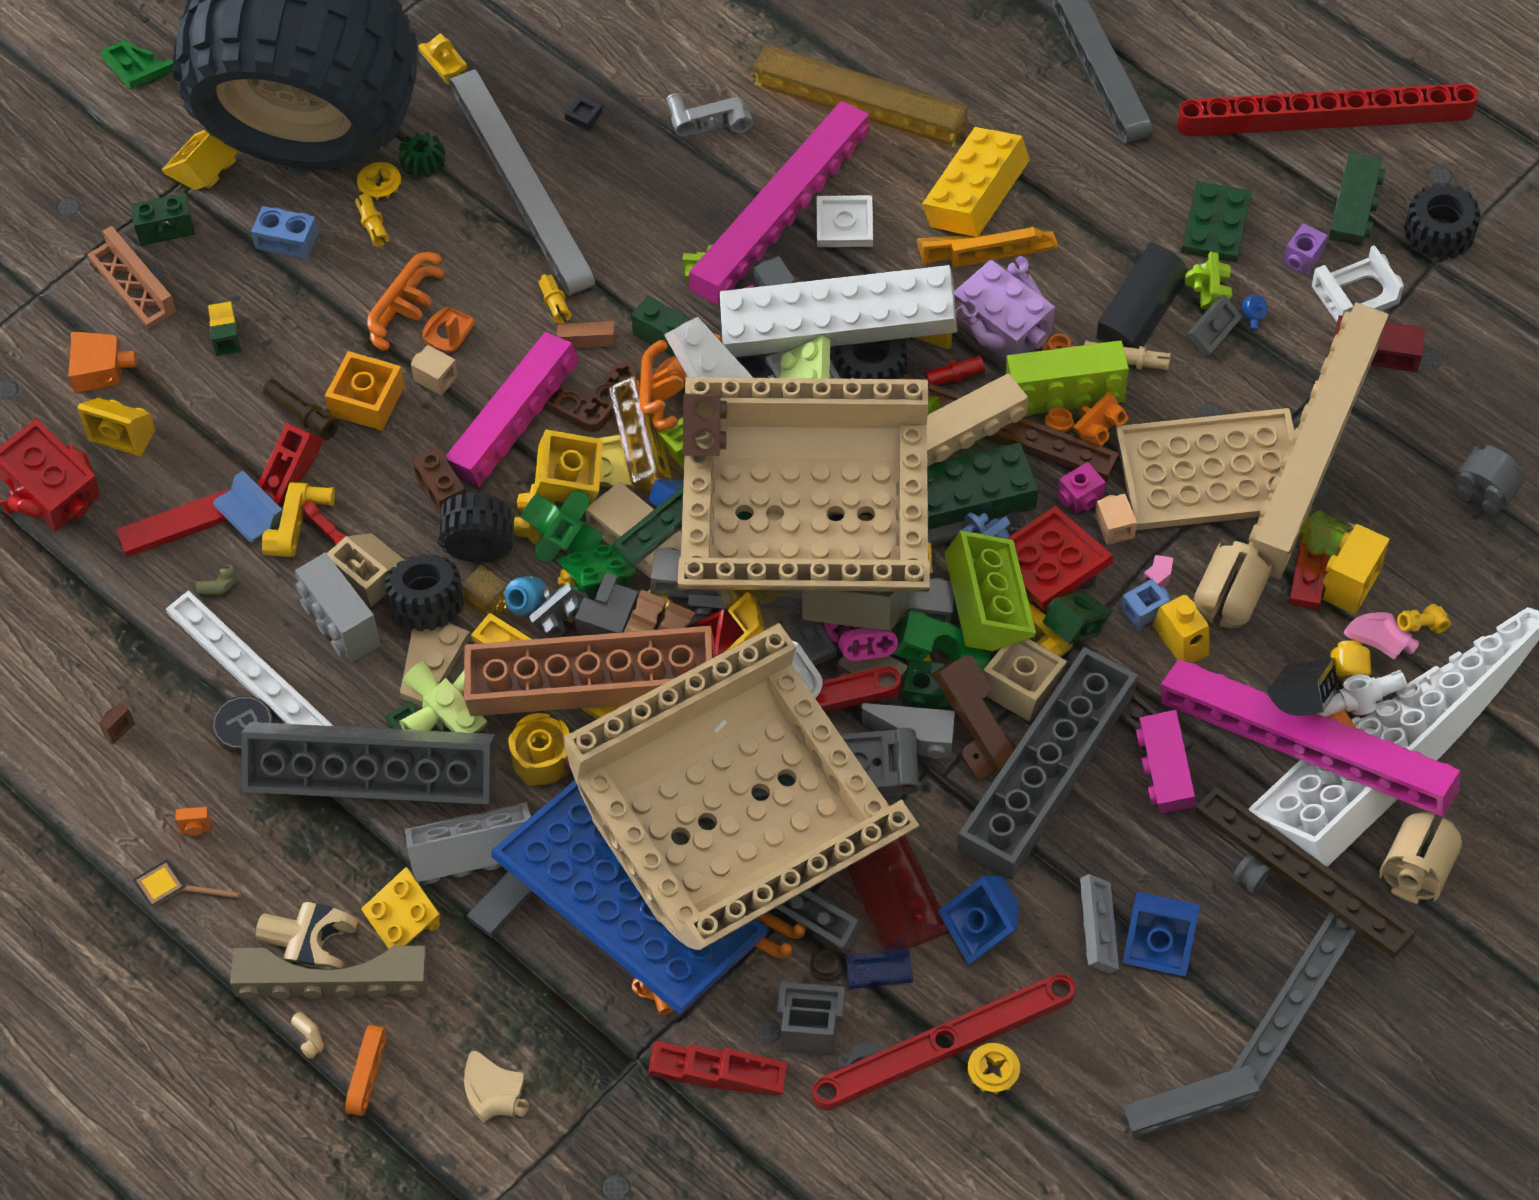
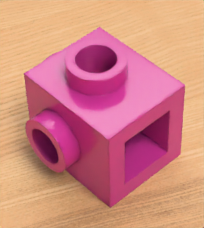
M1087 462L1059 478L1057 496L1060 503L1064 507H1069L1076 515L1083 510L1092 509L1098 500L1104 498L1106 482Z

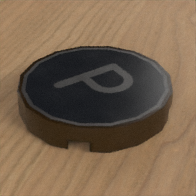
M237 696L228 699L218 707L213 716L212 729L216 741L227 751L232 750L242 753L241 732L249 722L274 723L270 708L261 699L253 696Z

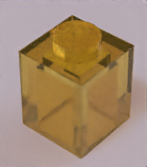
M481 565L462 583L464 600L485 616L489 613L495 615L504 611L507 607L504 593L508 584Z

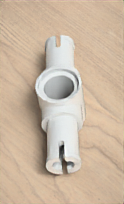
M1401 670L1377 679L1363 674L1351 676L1344 681V688L1338 690V693L1335 694L1325 711L1317 714L1329 717L1343 710L1354 715L1369 714L1376 709V702L1382 700V697L1407 688L1405 676Z

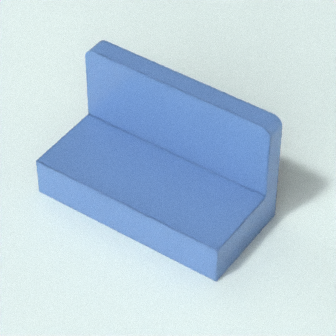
M244 471L234 476L231 490L216 498L213 503L214 507L249 542H254L262 537L266 529L277 528L282 509Z

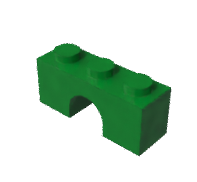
M909 610L898 622L896 631L898 646L895 652L892 653L908 660L916 659L923 661L932 651V647L942 650L949 662L956 658L971 655L982 672L989 664L991 651L966 647L962 629L955 627L952 623L941 622L928 617L923 612H914L912 610Z

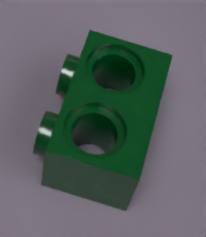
M910 659L903 690V705L954 711L933 677V673L946 664ZM924 685L927 688L918 689L915 686Z

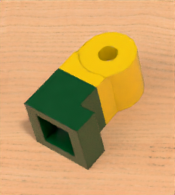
M231 301L208 305L211 341L216 356L242 352ZM234 340L229 346H221L219 344L221 341Z

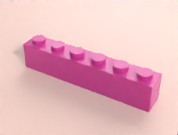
M544 332L445 456V459L458 478L480 487L485 479L492 474L493 469L500 460L508 454L512 445L526 431L527 426L542 411L546 402L559 389L561 383L580 361L571 342Z

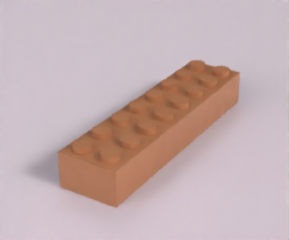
M711 626L466 644L464 652V700L470 716L625 705L714 658L715 643Z

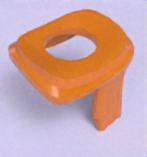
M448 307L443 308L434 314L425 325L422 333L423 341L439 351L452 353L466 339L475 325V321L471 316ZM443 324L446 325L448 339L441 338L437 333L439 327Z

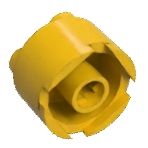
M535 713L522 718L516 724L517 727L513 730L512 734L510 733L508 740L513 768L517 775L523 779L524 783L530 786L552 784L568 776L570 773L564 766L567 754L563 738L570 734L566 724L560 719L558 721L545 713Z

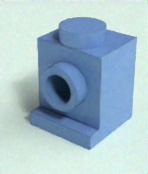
M1152 578L1123 595L1121 612L1137 632H1140L1145 625L1154 621L1159 608L1170 602V596L1167 590L1162 586L1159 587Z

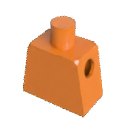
M72 332L68 377L74 393L118 385L121 382L122 368L137 367L136 350L122 351L117 336Z

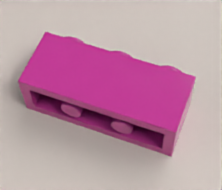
M1173 710L1139 717L1142 728L1136 729L1139 747L1146 746L1148 756L1142 758L1145 776L1152 775L1154 784L1153 786H1148L1151 805L1158 804L1160 814L1195 807L1197 804L1177 711Z

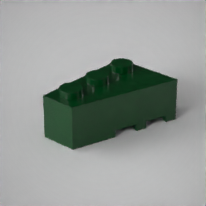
M1349 152L1329 239L1362 246L1364 237L1370 238L1374 221L1368 219L1370 211L1376 212L1380 195H1376L1375 191L1377 185L1382 186L1386 169L1381 168L1383 158Z

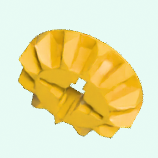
M375 162L367 165L360 171L357 177L359 191L371 195L377 201L380 197L385 196L389 199L391 193H398V187L402 184L399 170L394 165L386 162ZM382 176L384 182L380 186H376L378 179Z
M988 1043L978 1047L971 1054L968 1061V1073L972 1084H976L982 1092L989 1091L998 1094L1000 1091H1009L1011 1086L1018 1081L1020 1062L1017 1055L1009 1047L999 1043ZM987 1061L993 1066L1003 1064L999 1070L1001 1077L996 1076L994 1073L985 1074L988 1071Z

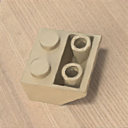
M372 533L346 536L327 553L369 607L375 605L386 595L385 578L389 575V570L392 567H397V563L401 560L405 561Z

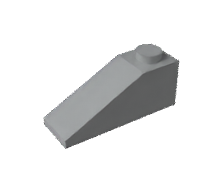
M869 703L862 704V724L875 731L911 728L916 732L917 754L928 756L932 759L951 758L955 711Z

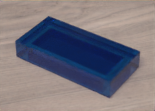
M909 949L846 955L849 989L913 983Z

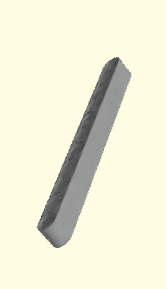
M474 69L450 78V86L456 100L566 294L571 296L595 286V279L589 265L478 72Z

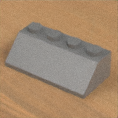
M527 802L405 829L408 854L416 881L423 884H431L439 881L440 877L444 876L463 877L475 869L494 870L500 868L502 865L491 857L492 849L531 817Z

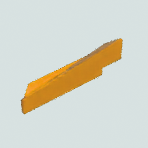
M1035 227L998 234L979 235V237L965 235L916 239L923 264L950 259L953 268L1058 249L1053 231H1041Z

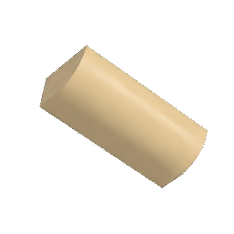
M618 482L588 506L586 510V524L602 533V539L612 545V543L654 509L625 485ZM679 530L658 548L672 547L681 550L682 532ZM654 551L636 565L650 579Z

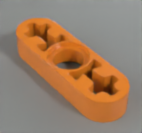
M368 1025L365 1031L346 1097L345 1112L347 1114L364 1116L386 1043V1027Z

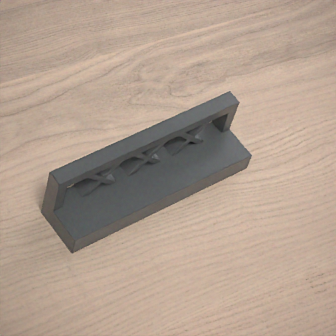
M1247 1065L1123 1105L1132 1135L1134 1139L1258 1100L1260 1099V1090L1257 1082L1254 1080L1250 1066Z

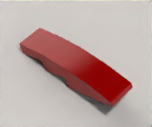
M656 1040L652 1047L648 1075L717 1089L781 1095L783 1093L787 1062L727 1047L722 1051L690 1044L688 1048Z

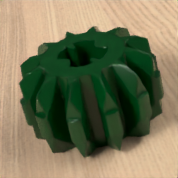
M416 131L415 137L406 136L405 143H400L399 161L407 174L413 173L416 178L424 174L428 178L430 172L438 174L439 167L444 166L445 147L440 143L437 135L431 137L428 131L424 135H419Z

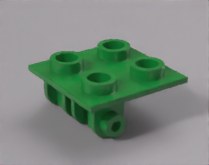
M611 544L598 545L593 549L572 552L567 556L556 558L557 562L577 582L578 585L574 587L578 591L586 592L588 597L597 595L606 572L616 575L618 585L628 587L633 582L632 575L637 574L635 569L613 549Z

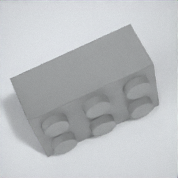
M326 552L295 570L298 580L295 587L302 597L299 601L308 615L314 614L317 618L315 623L324 636L329 634L332 638L331 644L340 657L344 655L350 663H353L381 646L374 614Z

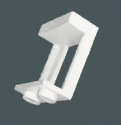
M1375 245L1371 246L1367 259L1332 273L1329 272L1325 265L1316 268L1312 281L1313 289L1336 322L1339 315L1344 316L1346 311L1351 312L1354 307L1341 289L1343 286L1364 278L1377 280L1383 287L1382 294L1361 304L1379 311L1399 304L1404 289L1402 279L1399 275H1395L1389 266L1386 256L1380 254Z

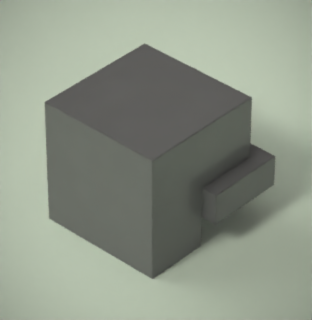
M606 572L595 601L583 598L575 618L577 636L623 633L632 611L635 610L638 591L618 585L617 576Z
M780 982L777 1014L778 1017H782V1052L834 1056L837 1022H843L845 987Z

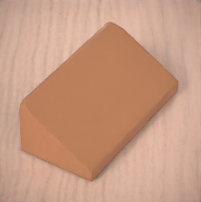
M615 322L558 324L557 337L571 342L574 349L615 347Z

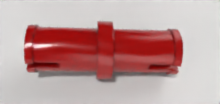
M978 355L977 357L960 362L955 360L949 361V365L930 371L927 370L925 371V377L928 383L936 386L953 381L956 384L960 383L963 378L985 373V367L981 356Z

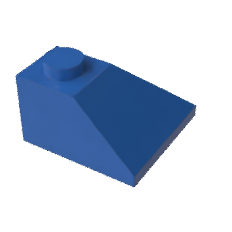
M1002 875L982 876L938 910L968 965L975 963L1018 930V901Z

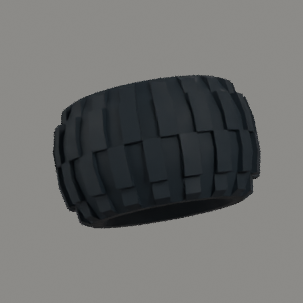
M187 0L174 44L173 77L175 81H178V92L180 93V98L184 100V108L189 116L199 121V126L211 136L223 141L224 144L240 152L275 164L301 169L336 170L342 166L353 167L362 164L365 158H372L379 151L381 145L386 147L396 135L408 111L417 76L415 32H410L408 15L402 12L403 5L399 0Z

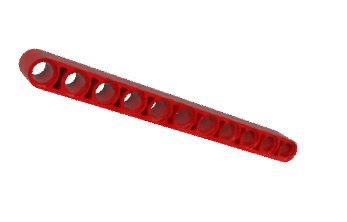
M1448 84L1189 99L1180 104L1177 129L1186 136L1464 121L1474 115L1479 92L1477 88L1470 84Z

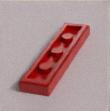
M228 489L117 528L116 531L126 557L228 521L213 505L214 500L228 492Z

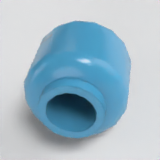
M524 576L512 580L507 585L504 593L507 608L518 616L531 615L546 600L543 593L547 588L546 584L535 576Z

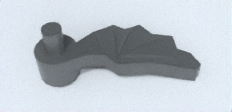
M863 1041L861 1044H856L852 1048L850 1055L843 1053L838 1057L837 1069H842L853 1064L855 1061L885 1050L887 1047L880 1046L877 1042L868 1043Z

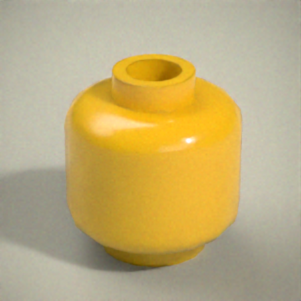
M1356 640L1341 641L1338 643V647L1332 649L1330 658L1334 657L1336 674L1339 681L1342 682V686H1344V681L1354 675L1363 674L1370 677V650L1362 646V642Z

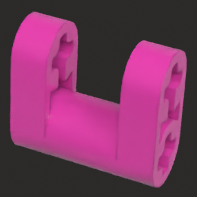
M824 623L823 625L829 638L833 642L838 643L839 650L850 661L886 657L894 653L898 646V639L891 630L885 631L854 626L852 630L850 626L844 625L836 633L833 629L837 628L838 624ZM856 640L859 644L855 645L854 650L851 651L848 647L852 646L853 641Z

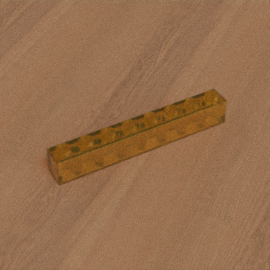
M765 44L753 66V85L830 109H834L840 101H843L868 113L869 121L956 147L967 124V105L944 99L931 93L921 92L905 85L885 81L882 78L859 73L856 70L836 66L830 62H823L806 55L787 51L781 47Z

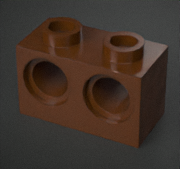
M683 394V456H720V449H726L727 433L726 431H721V419H727V401L721 400V394ZM709 401L713 405L714 413L711 417L702 418L698 415L697 405L699 402ZM706 431L713 436L714 442L710 448L704 449L698 446L696 437L700 432Z
M438 447L412 459L416 480L439 515L442 504L447 502L449 498L466 494L464 486Z

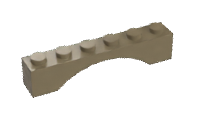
M393 946L380 956L360 965L345 969L318 970L293 965L277 957L267 948H233L230 984L236 997L239 996L247 1000L256 999L258 996H272L276 999L304 996L310 999H317L322 997V995H336L339 998H352L354 995H368L373 998H382L386 995H401L412 998L418 996V994H427L429 957L426 946Z

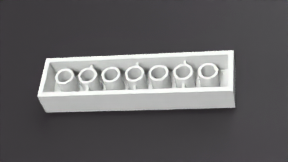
M950 265L720 291L723 345L734 357L790 351L822 335L831 340L830 346L957 332L954 286Z

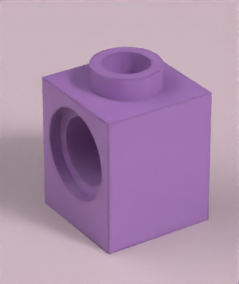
M1303 223L1287 244L1283 263L1293 270L1309 275L1325 252L1328 235Z

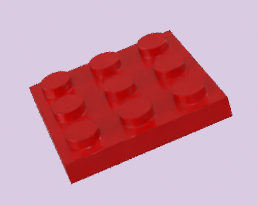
M1056 506L1006 538L1014 541L1027 596L1043 610L1047 608L1054 598L1067 595L1114 563L1113 555Z

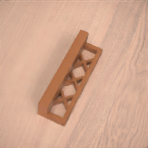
M112 225L103 230L102 233L106 243L88 253V259L145 327L150 329L175 314L176 309L171 294ZM109 252L114 255L113 263L99 261V258ZM116 271L128 272V280H116ZM131 288L143 289V297H130ZM146 306L158 307L161 310L149 318L144 314Z

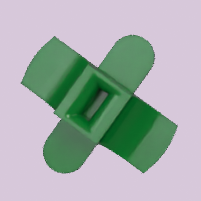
M574 491L570 493L561 508L539 494H536L527 503L521 519L530 523L542 533V537L535 546V555L539 560L544 562L553 560L561 548L565 551L571 549L575 552H582L599 545L603 534L580 520L589 506V498L584 492Z

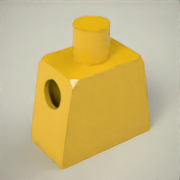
M1182 595L1162 605L1157 612L1152 626L1177 661L1180 659L1188 663H1196L1208 657L1209 625L1196 608L1195 603L1187 595Z

